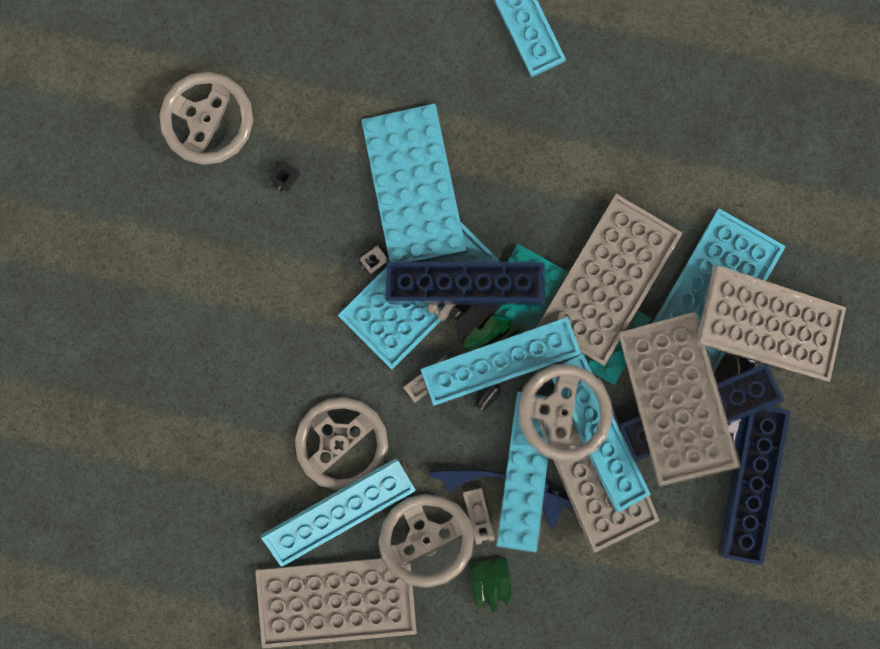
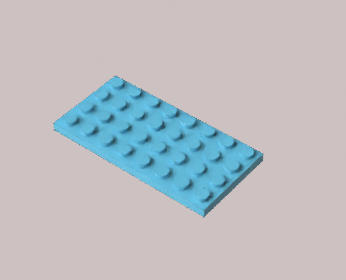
M436 104L361 120L389 261L420 262L466 252Z
M720 208L717 209L652 323L696 312L700 326L713 266H721L766 281L786 246ZM705 346L712 372L714 373L725 352Z
M461 223L466 252L420 262H500V260ZM386 267L338 316L393 369L441 320L437 314L427 311L429 305L389 304L386 302ZM439 305L438 307L443 309L445 305Z

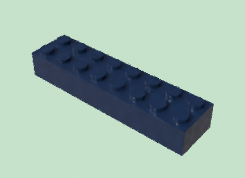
M387 262L385 301L389 304L545 305L546 266L544 262Z
M767 363L716 384L727 424L784 401ZM641 416L620 424L619 427L634 462L651 456Z
M769 407L747 417L743 438L736 454L739 467L733 470L718 553L723 558L763 566L790 410Z

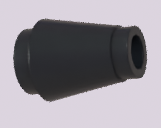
M495 384L483 388L475 405L482 411H485L501 396L500 392L502 390Z

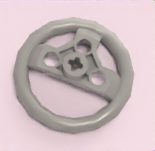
M210 71L190 74L176 82L164 97L159 114L161 133L170 149L184 160L201 165L221 163L237 154L249 139L253 125L251 102L243 88L228 76ZM213 84L207 99L194 103L181 96L183 92L195 85ZM231 94H233L241 111L242 121L238 134L229 145L219 151L203 153L214 132L220 128V120L230 102ZM215 99L222 100V104L219 108H214L212 106V103ZM196 108V114L188 117V109ZM172 113L188 123L190 134L183 144L173 131ZM198 133H204L205 135L202 142H196L195 140Z
M573 364L552 365L537 372L525 385L518 404L519 424L527 442L541 455L557 461H577L594 453L606 439L612 422L611 400L604 385L590 371ZM558 377L554 393L546 399L534 397L535 392L544 382ZM581 380L593 390L597 398L600 420L596 432L587 443L570 449L569 441L577 384ZM563 388H566L569 391V397L567 399H564L561 396V390ZM541 404H545L548 408L546 415H542L539 412ZM531 418L540 419L549 431V444L537 435ZM558 427L564 430L562 438H558L555 434V430Z
M348 397L326 399L310 408L300 421L295 437L297 460L305 474L318 485L336 491L383 466L389 447L386 427L378 413L363 401ZM345 408L356 411L360 415L349 424L335 423L327 412ZM325 424H330L333 427L331 435L323 433V426ZM312 426L320 436L319 451L309 458L306 441ZM352 426L360 428L361 433L358 437H353L350 434ZM372 429L375 431L377 447L374 458L365 471L352 478L337 479L323 474L325 470ZM338 441L344 442L342 448L338 446ZM323 452L331 454L330 462L325 463L321 460Z
M421 494L406 498L392 508L382 523L379 537L382 561L392 575L408 585L426 588L445 584L461 573L472 555L474 543L470 519L462 508L444 496ZM422 506L440 507L453 517L450 521L441 525L428 521ZM404 515L410 528L407 538L398 545H391L393 528L400 517ZM417 522L425 524L421 530H416L414 525ZM444 530L450 532V536L447 539L440 537V533ZM462 536L461 549L458 556L450 566L441 572L430 575L415 574L401 566L423 556H432L438 549L457 541ZM407 547L415 549L412 555L404 554Z

